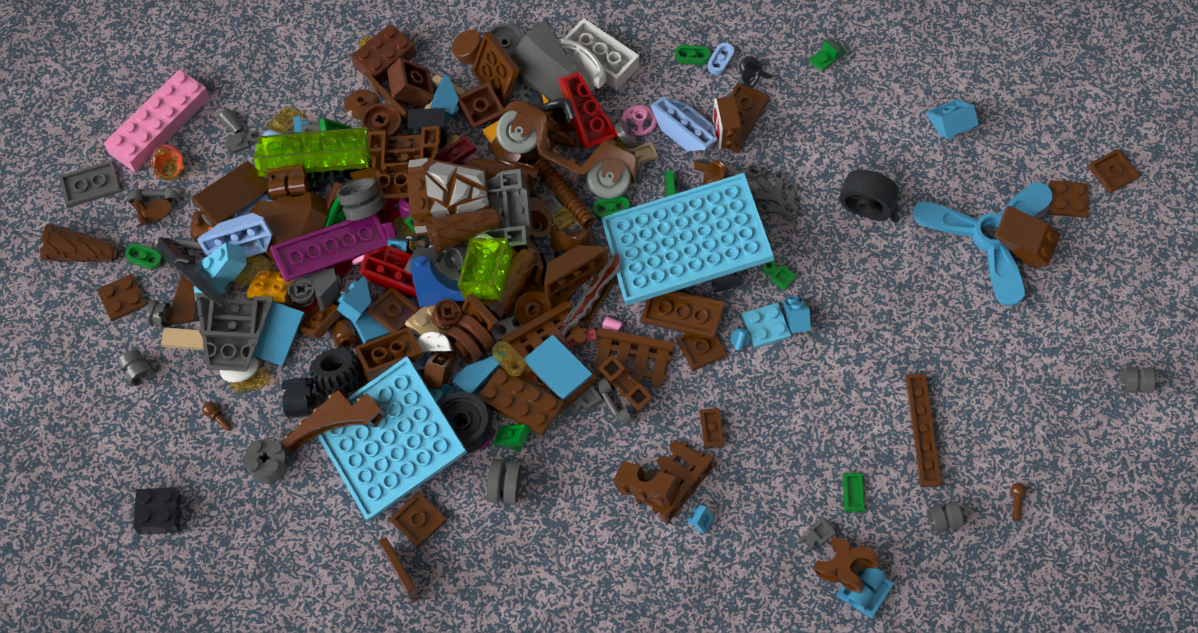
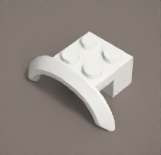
M557 39L561 47L575 50L570 62L573 61L590 90L593 91L595 86L597 88L602 87L607 77L602 64L596 56L586 47L575 41Z

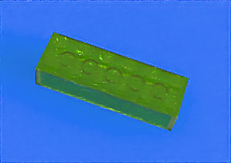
M368 127L258 136L254 154V163L258 176H267L266 171L268 168L304 163L306 173L369 167L370 160L367 150Z

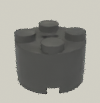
M261 439L250 443L245 453L244 461L253 479L262 484H272L286 474L288 459L279 442L272 439Z

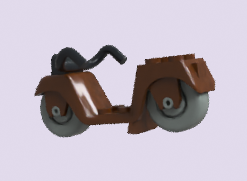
M534 89L528 102L514 100L504 108L507 112L498 121L496 135L498 142L506 151L513 154H524L536 146L537 153L541 158L574 174L570 181L571 183L575 182L577 176L586 174L589 189L596 196L603 199L617 198L626 192L630 182L634 184L637 170L641 163L638 162V157L634 156V151L628 148L622 150L618 148L619 144L612 140L603 141L581 166L573 158L565 159L561 157L562 153L555 149L547 150L548 115L546 112L561 109L566 123L572 122L573 118H576L573 106L567 98H557L544 104L543 96L539 90Z

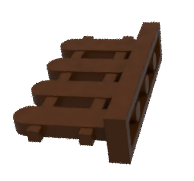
M568 301L501 338L505 351L511 357L515 355L520 362L518 367L521 371L525 370L528 374H534L532 369L523 360L529 355L526 349L532 346L535 350L544 342L542 339L547 336L554 335L569 351V344L573 341L578 345H584L587 342L585 334L588 332L585 327L581 329L578 324L568 331L570 336L567 338L558 333L564 325V320L572 310Z
M598 328L597 340H600V343L596 342L595 348H598L596 361L591 362V367H594V373L597 376H603L599 372L598 367L609 358L610 351L617 352L616 359L625 367L626 371L632 375V378L637 383H642L644 377L651 378L652 386L658 388L662 385L663 381H667L668 376L664 374L667 362L671 363L672 357L668 355L673 354L674 342ZM612 343H617L619 346H614ZM631 346H633V347H638V350L630 349V348H631ZM650 350L657 351V354L650 353ZM629 355L636 356L634 369L626 368ZM648 358L655 359L653 373L645 371Z
M678 441L671 442L669 445V449L673 453L671 457L660 456L657 459L658 466L661 468L659 471L676 476L681 485L671 506H660L646 499H635L638 504L643 502L651 507L653 514L656 515L659 512L661 521L666 525L669 524L715 467L712 455L707 453L704 456V453L701 451L698 454L687 448L688 444L685 441L682 443ZM677 458H680L689 465L684 468L675 461ZM653 470L647 471L645 474L646 481H651L657 472Z

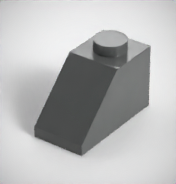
M334 268L311 274L320 311H324L340 295L339 286L342 283L340 275H335Z

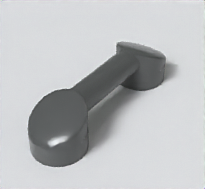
M171 188L155 190L135 189L128 195V203L131 205L136 199H140L143 202V197H165V200L169 201V203H172V199H175V203L180 202L179 193Z
M602 378L599 380L601 398L617 420L627 425L633 422L632 418L625 408L619 411L608 394L613 389L606 378Z

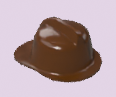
M536 197L530 198L532 221L530 238L533 241L536 238L547 236L551 231L549 207L543 200Z

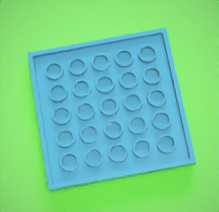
M407 356L348 397L355 404L360 396L368 393L387 412L388 415L374 428L370 425H352L337 428L318 436L367 521L377 517L468 453L412 361Z

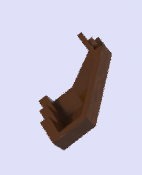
M307 192L303 193V196L292 197L291 195L280 197L270 202H266V200L258 201L249 212V214L254 213L263 217L273 234L266 253L275 264L276 261L270 250L271 246L323 229L327 218L325 199Z

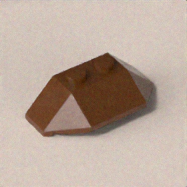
M578 245L549 262L544 282L545 296L547 298H561L589 281L600 270L602 265L605 266L607 264V248Z

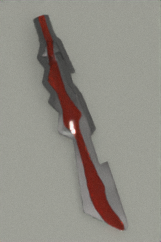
M618 253L611 257L597 275L599 277L593 287L587 288L577 306L570 311L564 320V325L558 331L560 335L565 336L572 327L579 323L581 318L586 316L587 311L592 308V303L600 298L599 291L621 270Z

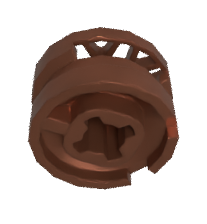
M440 300L432 312L431 320L437 328L450 330L459 321L461 309L452 300Z

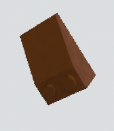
M1007 206L994 237L1029 267L1038 268L1049 265L1060 234L1048 223L1011 206Z
M410 327L354 347L359 364L368 383L406 356L414 363L423 355V351Z

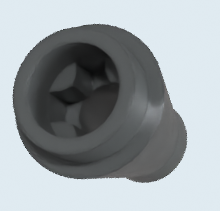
M226 108L219 113L218 118L222 125L234 134L243 131L244 128L241 126L233 110Z

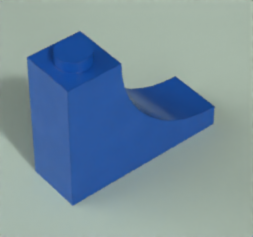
M418 256L411 259V274L419 307L436 305L440 300L444 299L454 302L465 301L472 292L477 297L476 282H462L445 276L435 267L430 256Z

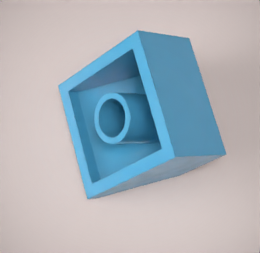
M958 99L925 112L939 135L947 139L954 138L961 132H969L973 130V127L979 125L975 106Z

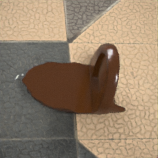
M136 199L132 206L135 207L138 221L141 222L137 226L148 225L162 219L171 211L172 204L163 199L149 201L144 204L140 199Z

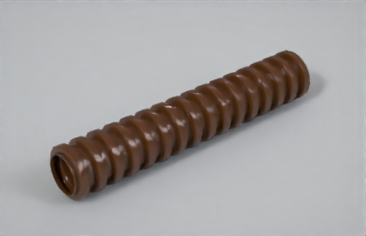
M538 160L535 165L540 166L538 175L574 218L578 220V223L582 227L586 226V228L593 225L596 217L589 208L586 207L583 201L573 192L566 181L547 160Z

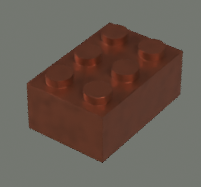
M390 23L351 54L353 67L364 75L367 71L379 84H382L388 79L387 70L399 58L408 61L416 56L415 44Z

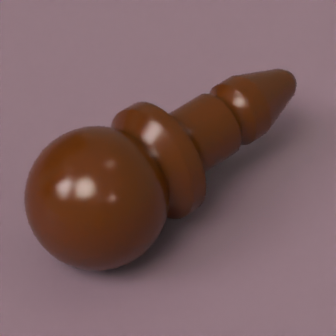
M206 402L202 407L203 414L210 417L211 421L215 420L225 430L230 431L231 427L221 415L222 411L218 410V406L214 402Z

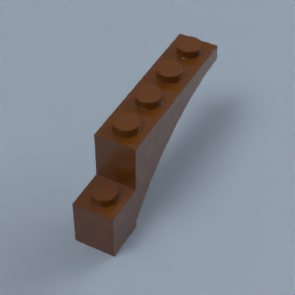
M337 390L329 395L327 401L316 407L307 419L302 420L293 432L288 433L280 444L285 451L292 454L313 438L337 428L352 425H370L374 428L388 414L376 399L368 393L360 396L356 403L353 404L344 393Z

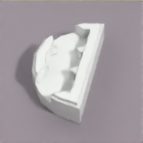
M439 332L424 333L417 340L423 352L453 350L449 339Z

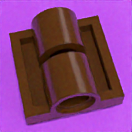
M304 163L268 168L266 171L269 179L268 191L272 199L275 198L277 200V198L291 195L292 197L303 196V193L307 192L313 193Z

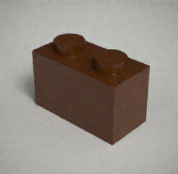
M436 351L426 362L423 381L429 388L441 389L453 373L456 354Z

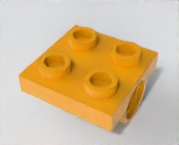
M258 269L247 290V298L263 296L273 297L274 302H290L288 285L290 286L292 282L285 283L281 272Z

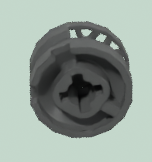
M306 277L292 280L290 286L288 285V294L291 302L295 306L302 308L313 304L316 300L313 282Z
M153 299L147 310V324L149 326L157 325L159 328H166L171 304L164 301L160 303L158 300Z

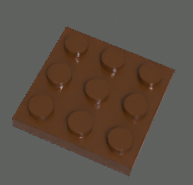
M490 31L484 33L471 72L481 85L487 82L490 83L502 107L507 104L520 69Z

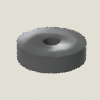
M620 120L614 125L619 138L628 148L632 149L638 144L635 133L625 121Z

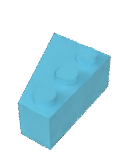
M225 242L197 264L215 286L219 294H224L227 291V284L231 280L234 281L246 266L245 247ZM194 286L195 293H202L198 288Z

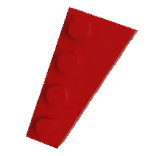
M573 72L557 78L563 97L567 98L573 106L576 118H573L572 123L581 148H589L618 136L610 119L602 110L601 105L595 99L579 72Z

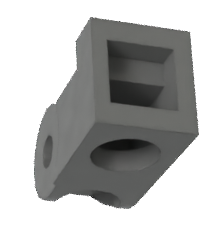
M515 316L497 323L491 334L494 346L502 342V337L523 326L517 321Z

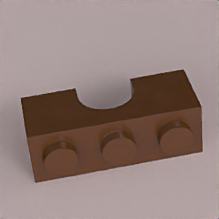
M613 355L598 367L599 372L638 413L653 401V397L640 383H637L631 377L625 367Z
M626 461L622 462L613 479L619 493L633 495L640 500L653 501L660 506H671L681 487L676 476L658 471L651 481L643 482L646 476L641 466Z

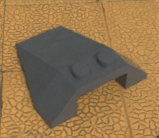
M522 169L502 171L487 180L490 208L500 212L502 222L499 223L496 229L488 231L486 234L499 241V245L502 246L528 245L532 231L529 189Z

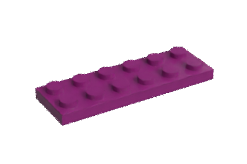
M375 213L360 220H347L270 247V250L286 283L384 247L388 244V238Z

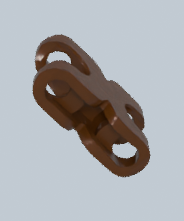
M833 537L829 544L836 552V556L827 562L818 560L812 569L825 581L830 583L842 581L845 589L861 593L865 586L862 584L859 576H857L858 573L865 568L876 569L881 563V559L870 549L863 546H856L851 549V545L847 540Z

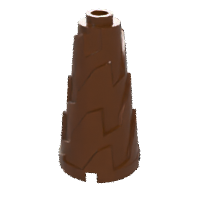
M472 158V161L468 160L466 165L485 169L487 179L496 176L502 171L522 169L523 174L529 173L533 180L532 189L529 190L530 198H532V191H534L540 166L478 158Z
M489 208L473 212L430 215L425 217V221H430V223L425 225L431 246L437 248L433 249L434 254L443 253L444 250L477 237V235L496 229L499 223L502 222L499 211L496 212L495 209Z
M52 223L46 224L41 238L43 248L40 247V258L43 261L112 262L118 258L119 248H116V245Z
M530 247L527 250L524 248L520 250L511 262L481 292L479 291L477 298L493 313L500 315L502 319H507L511 315L510 312L519 298L518 296L525 286L528 277L537 264L538 258L536 256L538 253Z

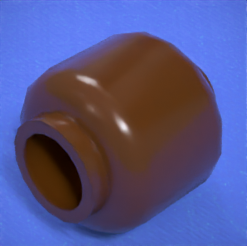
M342 319L332 326L333 340L338 347L351 348L358 341V332L351 320Z

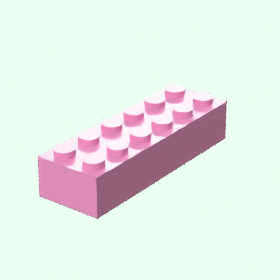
M179 69L104 142L108 153L136 172L152 156L155 149L163 145L210 99L206 87Z

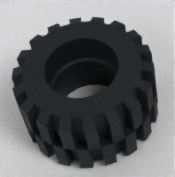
M346 347L330 348V350L323 351L322 354L316 356V359L312 360V365L309 367L310 375L318 393H321L322 396H327V398L337 390L347 395V393L353 392L355 388H358L363 380V371L353 350H349Z

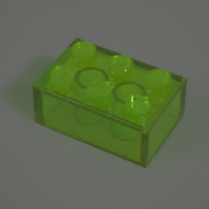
M470 238L457 284L464 299L472 292L478 299H501L513 254L507 238Z

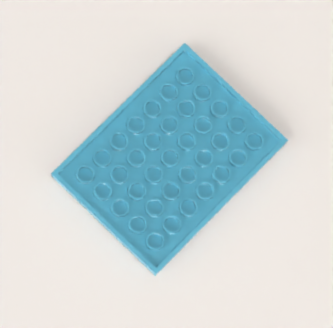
M744 173L601 217L611 255L613 256L615 253H618L613 262L615 269L620 260L621 270L617 273L626 306L774 260Z

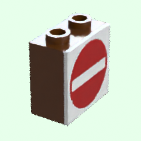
M735 96L715 98L713 123L719 149L739 147L741 124Z

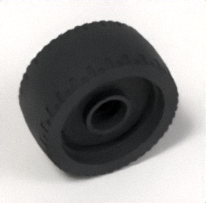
M863 169L853 170L847 175L843 183L839 201L850 213L872 220H885L892 215L895 209L899 188L892 179L883 174Z
M462 391L449 394L438 402L439 407L467 452L470 454L481 449L488 441L492 431V417L486 404L475 394ZM467 422L465 426L459 427L461 423Z

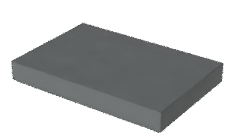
M113 160L59 175L67 208L122 192Z

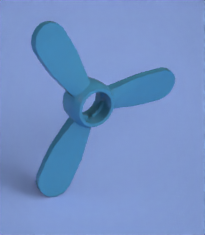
M1034 182L1013 197L1007 206L1035 217L1050 204L1052 192L1047 185L1041 182ZM917 203L914 206L912 215L918 224L946 233L972 237L974 244L980 250L987 252L989 275L999 303L1005 306H1015L1022 301L1025 294L1024 285L1018 267L1009 250L998 239H989L981 231L984 227L998 229L1006 207L1000 214H984L977 220L935 203Z

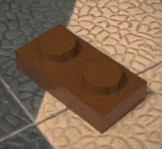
M719 408L701 409L699 414L704 449L723 448L724 440Z

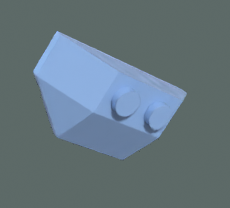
M663 96L651 105L660 130L686 151L705 150L717 142L714 125L688 104Z
M250 213L217 224L200 236L197 241L206 255H210L227 242L245 247L246 257H250L267 251L273 233L263 217Z

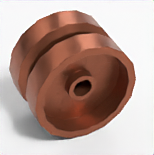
M384 103L374 104L364 111L361 117V126L366 142L368 132L386 130L390 137L403 136L400 113L392 105Z
M469 315L461 318L457 323L458 327H452L445 334L451 342L453 350L470 364L478 362L482 358L481 352L487 353L495 345L487 330Z

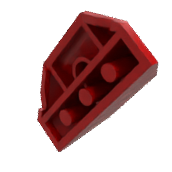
M388 245L364 254L359 272L372 284L388 290L393 287L404 296L417 298L412 274L404 270L412 256L411 254Z

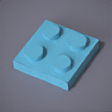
M778 303L747 311L741 315L754 349L791 338Z

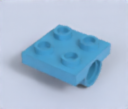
M865 568L857 575L865 586L861 593H855L842 586L837 593V597L872 619L894 583L886 579L885 574L880 569Z

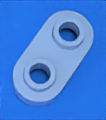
M721 43L717 46L708 61L710 73L719 75L725 71L734 56V48L731 44Z

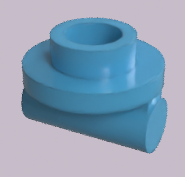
M738 328L731 334V342L736 350H742L750 341L748 331L743 328Z

